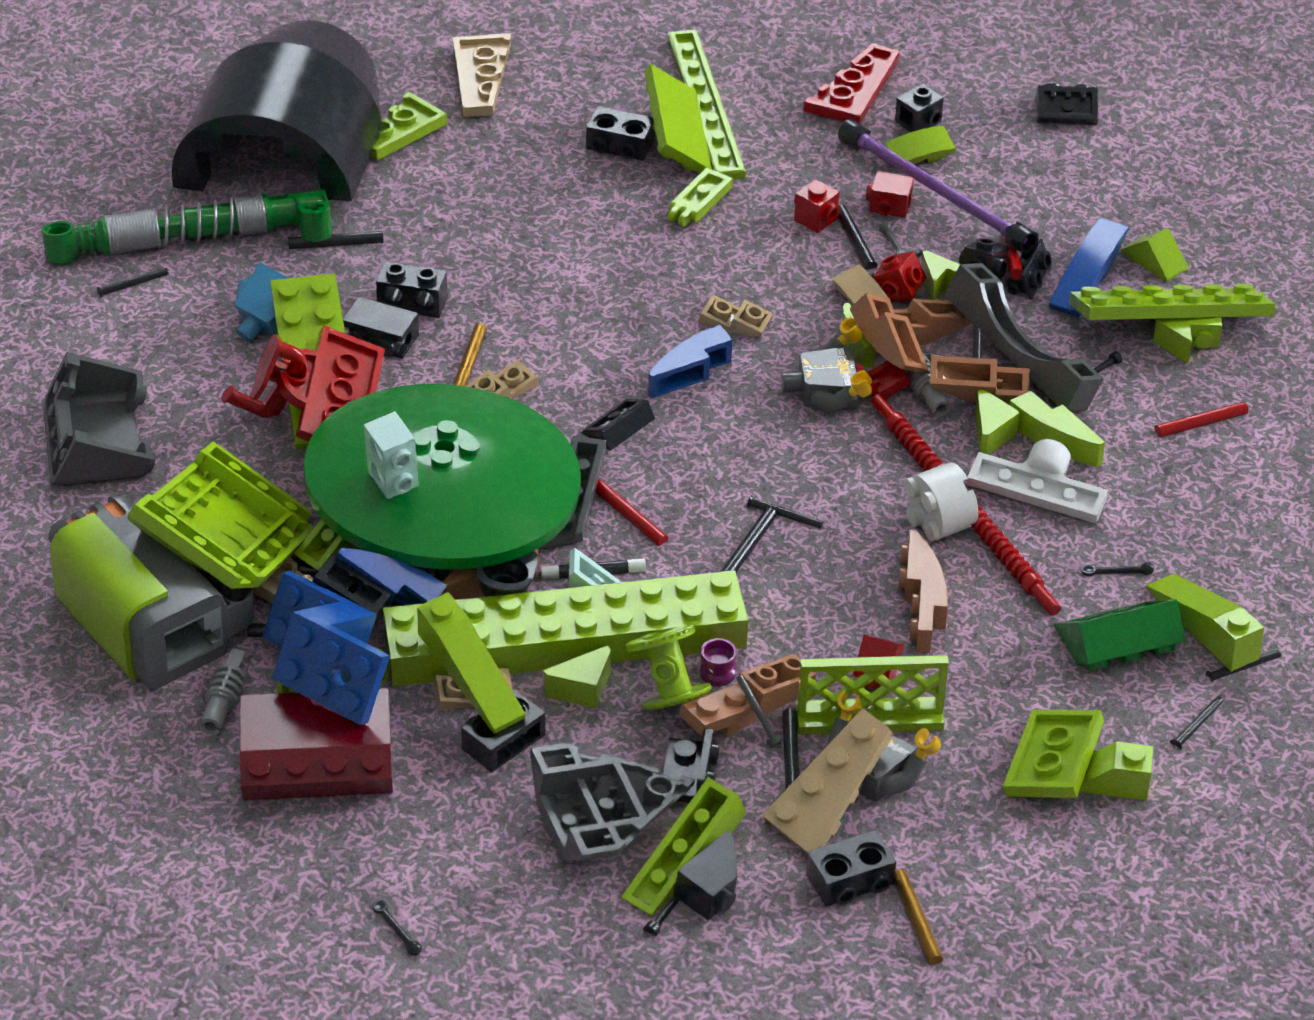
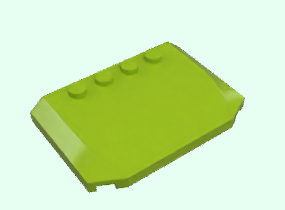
M214 441L200 451L192 464L153 495L148 493L136 502L128 514V521L187 563L210 573L231 589L255 588L262 585L296 552L313 530V525L308 523L311 510Z

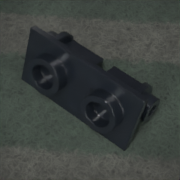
M1039 239L1031 253L1026 255L1021 253L1020 262L1023 273L1019 280H1014L1011 276L1008 279L1006 286L1010 294L1027 293L1028 298L1032 300L1037 289L1041 288L1043 277L1052 265L1051 254L1049 251H1046L1043 239Z

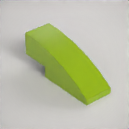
M1032 391L1010 400V406L1020 412L1018 431L1035 443L1043 439L1058 441L1069 450L1072 460L1095 467L1102 465L1105 441L1063 404L1051 409Z

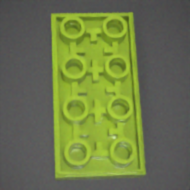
M650 64L644 70L645 88L649 94V108L653 115V128L657 135V149L659 153L666 159L672 158L681 163L689 172L695 171L700 174L706 168L712 170L696 90Z

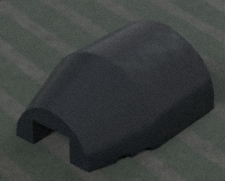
M301 20L287 23L228 56L213 73L176 149L171 172L173 188L203 192L212 174L208 153L225 154L234 134L282 137L285 158L315 159L320 189L325 190L328 200L352 201L373 152V146L376 144L380 131L383 128L376 71L366 49L358 40L341 28L325 22Z

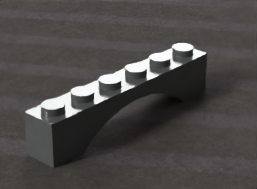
M982 263L960 264L944 295L954 305V309L966 316L973 323L974 328H981V333L993 343L996 350L1004 353L1013 362L1015 368H1029V378L1033 381V385L1038 390L1044 392L1054 402L1055 407L1063 404L1071 412L1087 410L1104 378L1084 359L1056 357L1035 345L1020 329L1005 298L1002 282Z

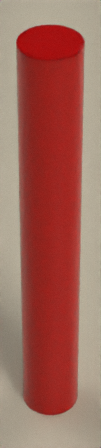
M1001 235L1003 245L1009 246L1004 243L1005 237ZM1009 246L1007 263L1012 279L1019 280L1023 273L1017 250Z
M1243 401L1155 425V432L1161 438L1245 415L1249 411L1248 405Z
M598 481L595 492L656 545L660 546L668 541V536L604 481Z

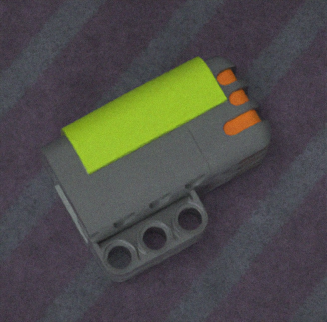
M122 495L110 496L108 504L95 503L89 507L88 513L84 514L82 511H77L71 515V521L58 520L51 526L48 540L50 542L49 550L54 592L57 599L132 680L139 678L148 689L155 691L227 653L226 642L229 641V635L249 626L254 620L253 589H231L210 573L187 563L128 521V514L135 504L132 500Z

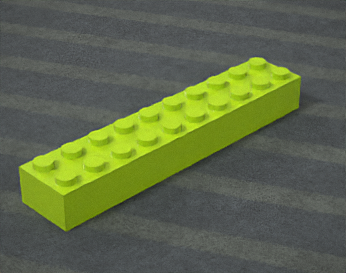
M735 570L455 600L468 616L497 667L508 668L510 674L545 670L605 646H608L611 650V663L648 659L646 649L627 652L625 645L647 634L684 625H693L696 632L678 640L682 655L701 653L703 644L715 638L726 639L732 642L736 649L747 648L748 617ZM422 604L383 608L384 637L387 654L390 655L389 669L392 687L433 682L435 675L450 676L418 635L417 607Z

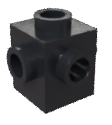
M924 84L907 91L897 97L895 122L909 132L937 125L942 121L944 97Z
M979 238L977 241L964 247L959 257V264L982 263L1000 279L1005 276L1009 246L996 243L991 239Z

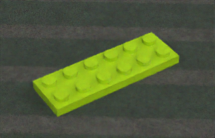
M335 273L270 280L277 333L283 342L299 349L315 350L318 335L323 326L345 333ZM288 402L296 450L307 449L309 442L295 437L301 410Z
M1243 283L1235 284L1234 288H1223V286L1217 284H1206L1204 289H1193L1192 286L1174 285L1172 290H1162V287L1154 285L1143 286L1142 290H1131L1130 287L1114 286L1112 291H1100L1101 289L1097 287H1082L1081 291L1070 292L1069 304L1088 320L1275 316L1276 303L1265 296V293L1258 292L1253 288V285Z

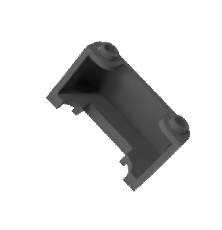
M66 352L44 400L49 475L52 483L69 486L143 477L146 472L152 471L156 455L155 452H152L150 444L142 442L139 445L135 411L138 405L144 403L147 395V386L143 385L142 371Z

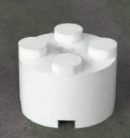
M952 462L913 475L903 481L910 506L906 510L907 519L914 528L920 526L931 542L968 529L978 519V504L974 490L967 491L963 481L968 478L958 465Z

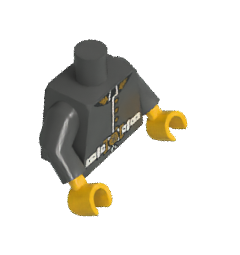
M848 317L841 322L839 327L842 332L841 336L835 335L828 343L815 351L802 353L799 358V371L781 373L782 392L801 391L804 406L815 407L830 413H836L841 409H858V396L867 397L870 395L872 379L864 370L856 372L851 346L846 345L848 341L849 343H857L862 339V331L853 317Z
M844 690L839 694L837 701L842 712L840 718H835L827 746L850 722L851 716L856 715L862 709L859 695H857L853 706L846 707L844 703L847 700L848 693ZM926 728L920 729L915 735V743L919 747L917 749V747L892 735L870 775L865 776L859 786V794L877 802L884 795L890 796L909 790L927 763L925 760L926 756L934 755L940 750V739L934 736L930 744L924 745L930 732Z

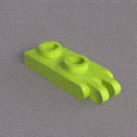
M706 168L670 203L667 219L671 222L678 220V224L684 227L691 221L698 222L732 189L733 178Z

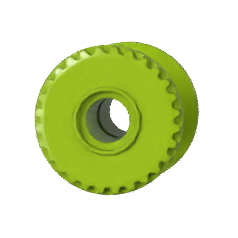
M693 625L656 631L634 639L625 645L627 652L646 649L651 675L655 680L659 695L643 701L641 704L644 710H656L678 705L711 692L712 687L710 683L690 684L679 645V639L696 632Z

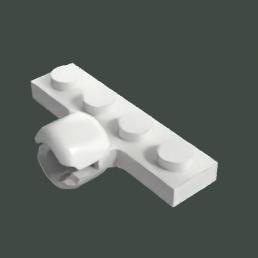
M1043 439L1035 443L1027 461L1024 463H1015L978 452L967 477L968 486L1095 524L1099 519L1108 495L1107 489L1067 478L1065 474L1070 464L1071 454L1066 446L1051 439Z

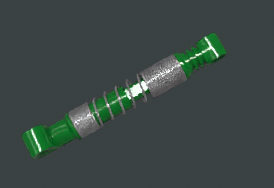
M318 189L276 196H268L265 193L253 194L252 196L246 195V197L237 196V198L231 197L230 202L218 204L217 200H214L213 205L202 206L198 202L197 207L185 208L182 204L181 214L171 215L169 208L165 207V216L157 217L155 209L134 211L133 213L124 212V214L118 213L111 216L105 215L94 221L93 226H90L89 222H87L85 227H82L81 223L77 224V228H74L71 223L66 221H55L42 227V237L46 260L53 264H64L73 261L80 251L82 255H86L87 250H89L90 254H94V249H97L98 253L102 252L106 256H112L113 254H125L128 252H138V250L147 251V249L160 248V239H165L164 245L162 244V247L165 248L168 238L181 236V242L178 241V244L181 246L186 235L188 240L194 239V242L198 243L200 238L211 237L212 241L216 239V236L226 234L230 239L233 233H239L238 236L244 237V235L250 236L251 234L271 232L274 227L297 224L304 240L318 242L332 236L330 203L325 190Z

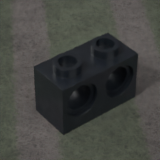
M597 106L586 126V149L594 150L598 153L604 152L618 155L626 159L644 161L655 141L653 117Z
M384 261L376 280L377 302L416 312L418 315L440 318L448 298L447 271Z
M333 555L327 560L312 581L377 614L373 627L380 620L383 608L386 607L392 595V592Z
M517 690L512 692L526 713L525 719L495 734L479 714L469 718L461 726L462 750L491 773L545 736V712Z
M877 830L807 852L806 875L825 907L835 903L840 905L848 904L857 896L869 892L881 893L894 884L896 860Z

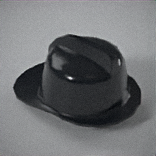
M535 550L511 561L477 568L476 577L480 581L482 594L485 597L526 593L528 586L532 583L538 563V555Z

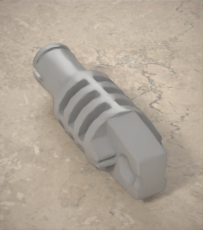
M923 353L929 370L926 373L904 370L912 383L910 387L916 397L925 400L936 417H942L950 411L951 405L943 392L929 387L930 362Z
M231 648L225 664H217L205 694L207 706L200 721V729L206 734H219L227 712L232 711L236 707L248 676V671L242 669L244 666L243 658L245 657V651Z

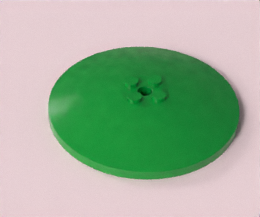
M417 384L388 388L362 396L345 404L326 418L316 429L308 443L304 460V486L308 499L319 517L335 533L364 551L386 555L411 566L434 569H469L496 565L517 559L544 546L572 518L577 507L581 485L580 466L575 451L562 432L548 419L511 398L486 390L448 384ZM396 412L415 438L419 486L412 488L406 493L387 499L368 473L364 424Z

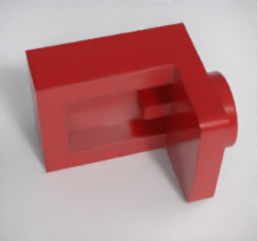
M888 360L867 372L872 379L870 384L872 388L871 395L881 394L885 400L912 384L904 370ZM860 363L855 365L857 372L865 371Z

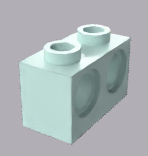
M392 412L364 424L368 473L385 497L389 499L419 486L415 438L398 414Z

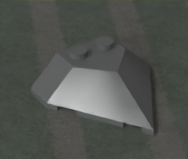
M568 743L534 747L530 750L536 804L562 860L582 861L617 855L695 783L693 778L681 775L680 780H676L665 775H659L660 769L602 753L601 757L598 758L578 752L579 746Z

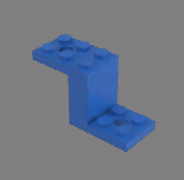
M292 571L283 572L262 638L281 647L272 679L359 725L368 723L390 655L368 644L377 614Z

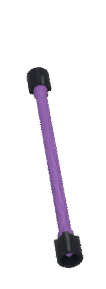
M849 119L840 126L838 131L840 141L856 151L861 148L868 150L908 176L914 177L916 181L943 196L998 232H1001V235L1005 237L1004 243L1026 255L1031 253L1036 247L1039 237L1032 229L1018 221L1016 224L1006 222L984 207H981L976 202H973L876 142L869 135L871 131L856 121Z

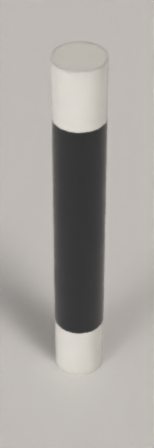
M645 558L595 562L612 575L646 572ZM569 564L540 567L542 580L569 578Z

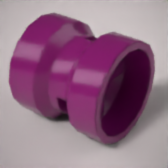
M715 638L705 642L701 647L702 664L700 676L705 683L721 687L730 684L734 680L737 649L732 642L726 639Z

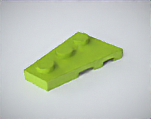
M408 91L403 96V102L399 106L393 105L388 110V116L382 120L383 128L380 131L376 144L373 146L371 157L378 161L448 124L447 113Z

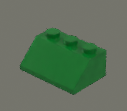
M1177 599L1146 601L1054 623L1055 629L1076 664L1088 665L1089 670L1110 666L1109 659L1121 657L1122 662L1143 658L1142 652L1153 649L1154 654L1174 651V644L1186 641Z

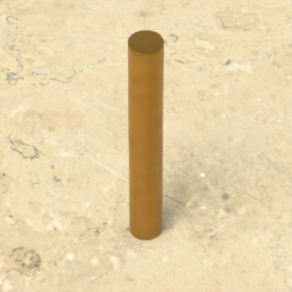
M477 323L474 326L453 385L466 386L468 384L487 331V327L482 323Z
M899 869L895 871L894 883L928 963L931 965L943 962L944 958L910 879L904 869Z

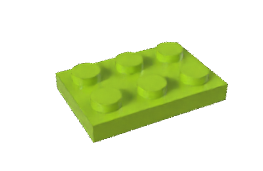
M1032 710L1003 784L1006 797L1077 798L1104 724L1102 711Z

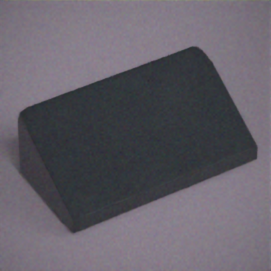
M625 399L584 428L581 433L589 438L606 440V449L611 451L653 421L655 417L648 400Z

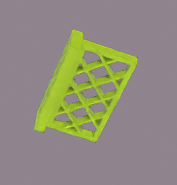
M948 655L801 659L798 700H796L795 707L798 734H830L835 718H840L842 712L837 700L839 694L844 690L848 693L847 698L854 693L862 698V708L886 725L891 732L919 731L923 728H926L928 731L944 730L943 710L949 665ZM939 668L938 672L928 679L919 674L924 669ZM888 670H899L901 672L891 680L882 675ZM851 671H862L865 673L855 681L846 676ZM825 672L828 675L816 682L808 676V673ZM909 679L918 684L908 692L899 687ZM873 680L882 685L872 693L863 688ZM836 681L845 686L836 694L826 689ZM928 691V692H930L932 695H934L935 697H919V696H921L922 694H924L925 692ZM890 692H892L893 694H895V695H896L897 697H899V698H883V697L886 696L887 694H889ZM817 694H819L821 697H823V698L826 699V700H810V699L813 698L814 696H816ZM847 699L844 706H853L856 699Z

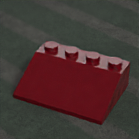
M389 688L379 689L369 722L363 725L355 723L298 692L241 695L240 781L243 801L393 793Z

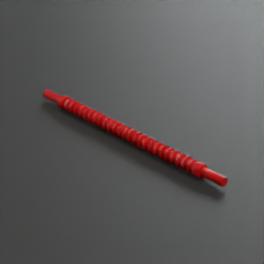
M876 394L872 397L871 404L886 420L885 426L894 434L896 439H899L900 444L904 445L905 450L909 451L910 456H913L915 462H918L923 471L944 464L937 457L936 453L932 451L931 447L927 445L926 441L922 440L921 435L917 434V431L907 422L902 413L895 412L881 394ZM978 505V519L976 523L971 524V528H974L975 533L979 534L981 540H985L986 546L990 547L991 552L995 553L996 558L1000 559L1002 565H1006L1007 571H1011L1012 577L1016 578L1018 584H1021V587L1028 595L1033 594L1051 616L1058 614L1061 606L1044 587L1042 577L1035 573V569L1030 567L1029 562L1024 560V556L1019 554L1018 549L1014 548L1013 543L1009 542L1007 536L1003 535L1002 530L998 529V526L993 523V520Z

